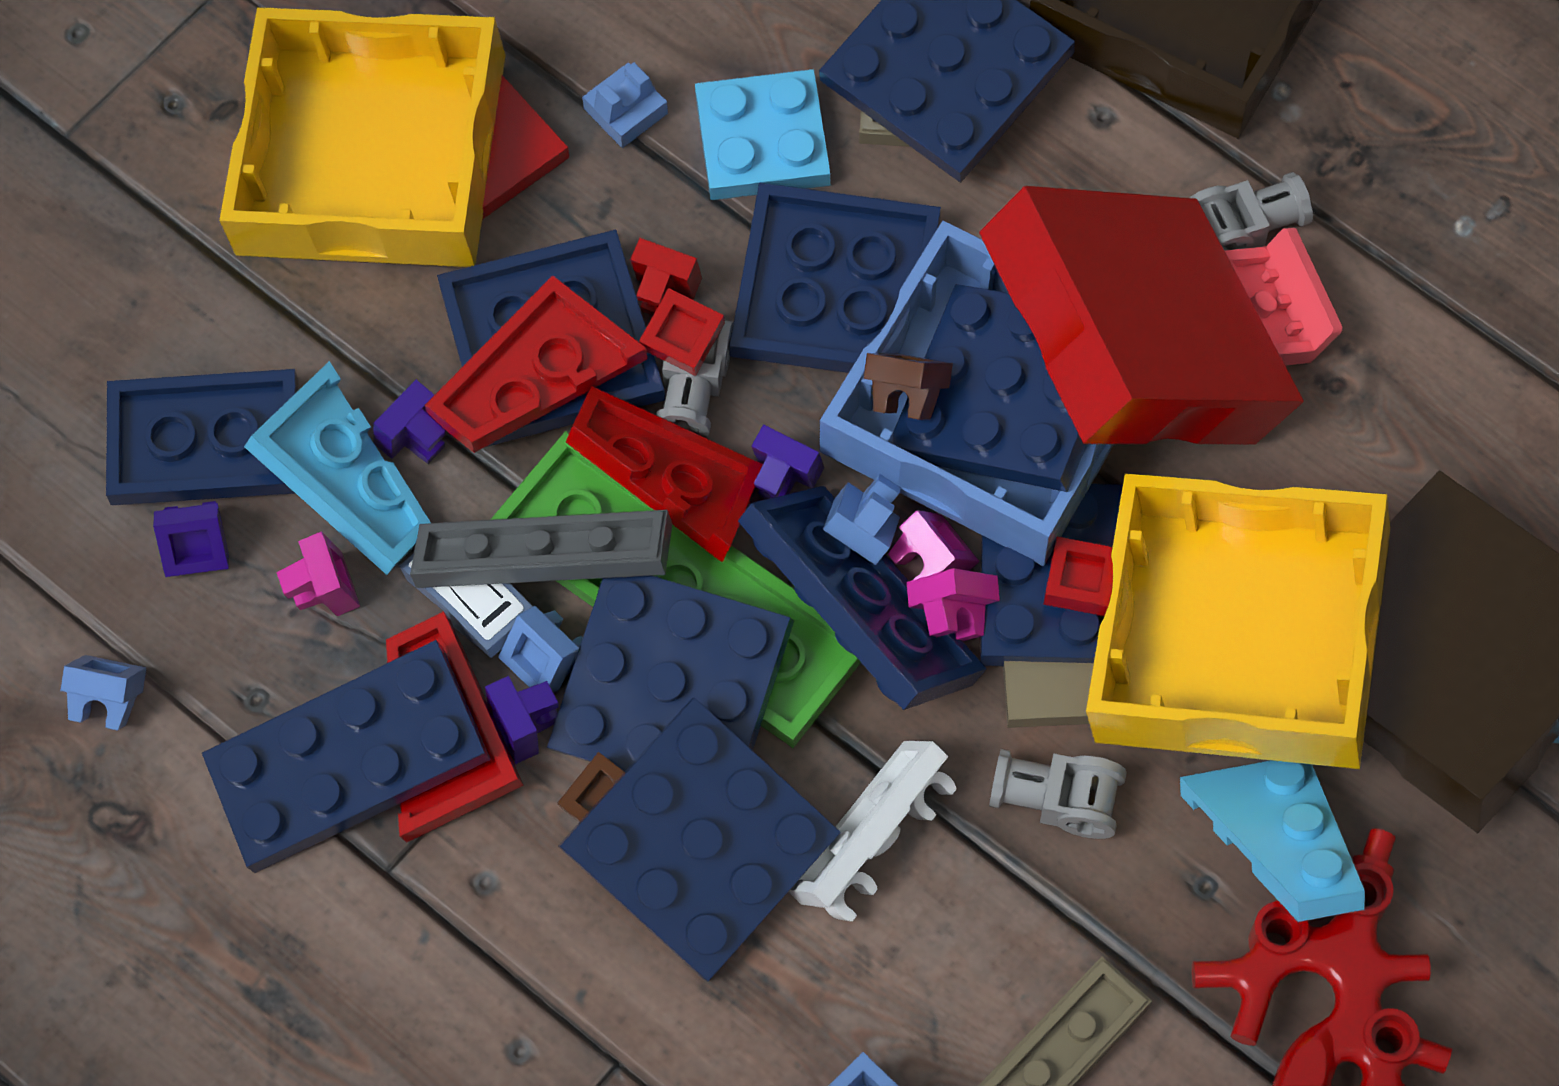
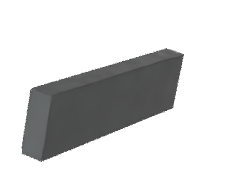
M668 510L420 524L410 576L416 588L665 575L672 521Z

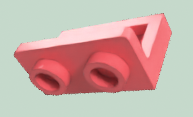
M1283 228L1265 247L1224 250L1285 366L1311 363L1341 334V322L1296 228Z

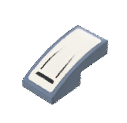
M413 553L399 567L407 581L415 587L410 576ZM510 583L416 588L447 614L456 630L490 658L503 648L517 616L532 607Z

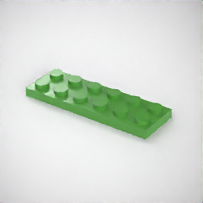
M565 431L490 520L653 511V509L568 445L566 439L569 433ZM672 525L666 574L652 576L788 616L794 620L761 723L763 728L794 748L861 663L860 660L839 644L832 628L813 607L804 603L797 596L794 588L733 546L730 547L723 563ZM602 578L558 580L556 582L593 607Z

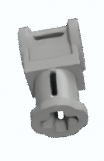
M1294 172L1285 174L1282 177V182L1253 191L1249 181L1246 180L1229 187H1209L1189 197L1198 200L1224 250L1264 247L1269 231L1293 223L1303 227L1311 224L1313 221V210L1308 190L1302 178Z
M725 320L721 332L696 376L663 360L664 388L667 389L664 408L658 410L656 416L702 437H708L711 422L706 416L710 396L719 397L723 376L725 377L728 371L730 341L734 321Z
M1000 749L989 807L999 809L1003 803L1041 810L1040 823L1057 826L1066 832L1085 838H1111L1115 835L1117 827L1116 821L1112 819L1117 786L1125 783L1127 772L1120 764L1101 757H1069L1053 753L1050 766L1012 758L1009 750ZM1090 790H1095L1096 792L1093 805L1088 804Z

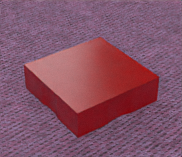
M1024 185L979 232L1015 307L1019 310L1036 338L1045 367L1083 444H1148L1156 440L1175 439L1194 444L1256 445L1304 402L1197 199Z

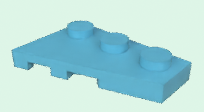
M329 361L250 437L244 447L381 571L388 575L415 547L419 525L431 522L395 464L385 461L367 433L371 426L359 408L353 410L338 387L341 378Z
M1271 760L1180 777L1181 797L1193 810L1200 807L1213 821V831L1226 845L1234 843L1252 863V873L1298 922L1364 910L1365 890L1312 764Z

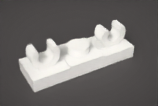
M903 741L836 825V828L841 833L788 893L801 905L823 907L836 919L853 921L857 915L844 901L846 889L853 885L861 894L874 895L878 890L876 883L868 874L858 872L867 859H872L873 856H878L891 847L900 834V827L898 825L907 813L919 820L932 821L936 816L935 812L924 801V791L929 785L939 794L953 795L956 791L953 780L947 774L937 771L948 756L933 741Z

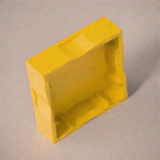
M257 7L244 78L245 112L240 130L232 146L219 220L235 255L455 267L476 265L483 217L482 207L501 76L503 75L506 56L495 17L407 14L396 17L374 18L353 15L343 11Z
M1125 474L1111 555L1113 563L1112 594L1108 609L1099 628L1086 714L1095 743L1360 769L1390 536L1387 494L1301 487L1253 490L1213 480Z

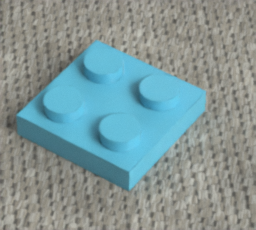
M814 69L695 84V96L710 200L757 195L759 183L803 189L830 186L831 174Z

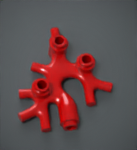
M1371 829L1362 855H1354L1352 857L1353 864L1365 890V899L1369 903V906L1364 907V910L1338 914L1328 924L1322 927H1312L1308 924V920L1298 922L1279 901H1273L1263 906L1256 916L1248 938L1249 952L1240 958L1231 960L1192 962L1194 989L1229 987L1235 989L1240 994L1241 1005L1230 1037L1239 1043L1249 1046L1257 1044L1273 993L1282 979L1289 974L1305 971L1320 975L1332 986L1335 994V1004L1332 1012L1324 1020L1300 1034L1290 1045L1281 1059L1272 1086H1331L1338 1065L1346 1061L1353 1062L1361 1069L1362 1081L1360 1086H1405L1402 1082L1401 1074L1403 1069L1411 1064L1419 1065L1444 1074L1447 1069L1453 1048L1420 1037L1417 1024L1404 1011L1394 1008L1382 1009L1381 995L1390 985L1399 982L1429 981L1431 974L1428 954H1388L1381 948L1378 942V922L1383 917L1393 897V883L1391 880L1394 868L1388 864L1396 837L1388 831ZM1278 933L1285 939L1286 944H1274L1268 939L1266 934ZM1385 1039L1393 1045L1395 1052L1386 1053L1377 1046L1376 1040Z

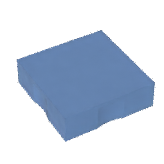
M942 220L901 287L895 308L888 322L876 338L863 349L820 419V453L873 480L879 474L883 475L901 487L899 493L1044 566L1055 548L1057 536H1062L1114 444L1086 445L1068 492L935 466L892 444L893 431L908 398L907 394L903 392L900 395L897 413L874 412L872 380L863 379L867 353H898L921 358L925 357L955 284L1008 293L983 240Z

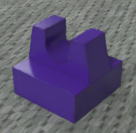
M416 379L373 423V443L391 459L405 446L429 464L445 447V442L441 439L446 435V430L426 412L425 404L434 394Z
M764 424L751 446L757 461L763 464L754 482V486L759 489L758 495L765 499L789 494L796 481L809 488H814L825 468L818 451Z
M216 501L203 502L202 505L178 508V506L165 507L164 510L154 511L153 527L165 577L229 569V552L219 506Z
M507 676L485 686L487 703L515 764L539 754L537 733L554 725L558 715L556 708L559 707V704L548 682L545 681L517 692L510 677Z

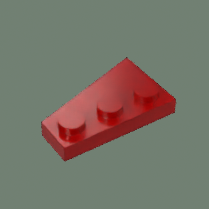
M552 275L425 404L426 412L443 429L475 453L588 392L591 386L597 387L647 360V349Z
M591 386L566 439L568 445L653 510H668L672 525L723 563L740 525L738 520L745 512L755 488L754 482L763 466L762 463Z
M444 611L386 639L387 663L437 640L444 648L491 760L400 803L401 813L398 814L399 836L406 843L524 786L451 619Z

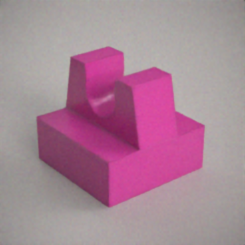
M916 510L899 527L903 534L888 553L895 564L906 565L918 554L922 557L924 563L923 571L914 580L953 568L970 571L979 562L942 514Z
M322 531L298 541L304 558L276 572L283 594L288 599L293 597L296 607L300 610L323 603L336 616H340L360 607L342 551Z
M953 568L907 582L908 606L924 610L930 636L940 637L955 632L956 640L963 641L984 636L985 606L1000 601L998 576Z

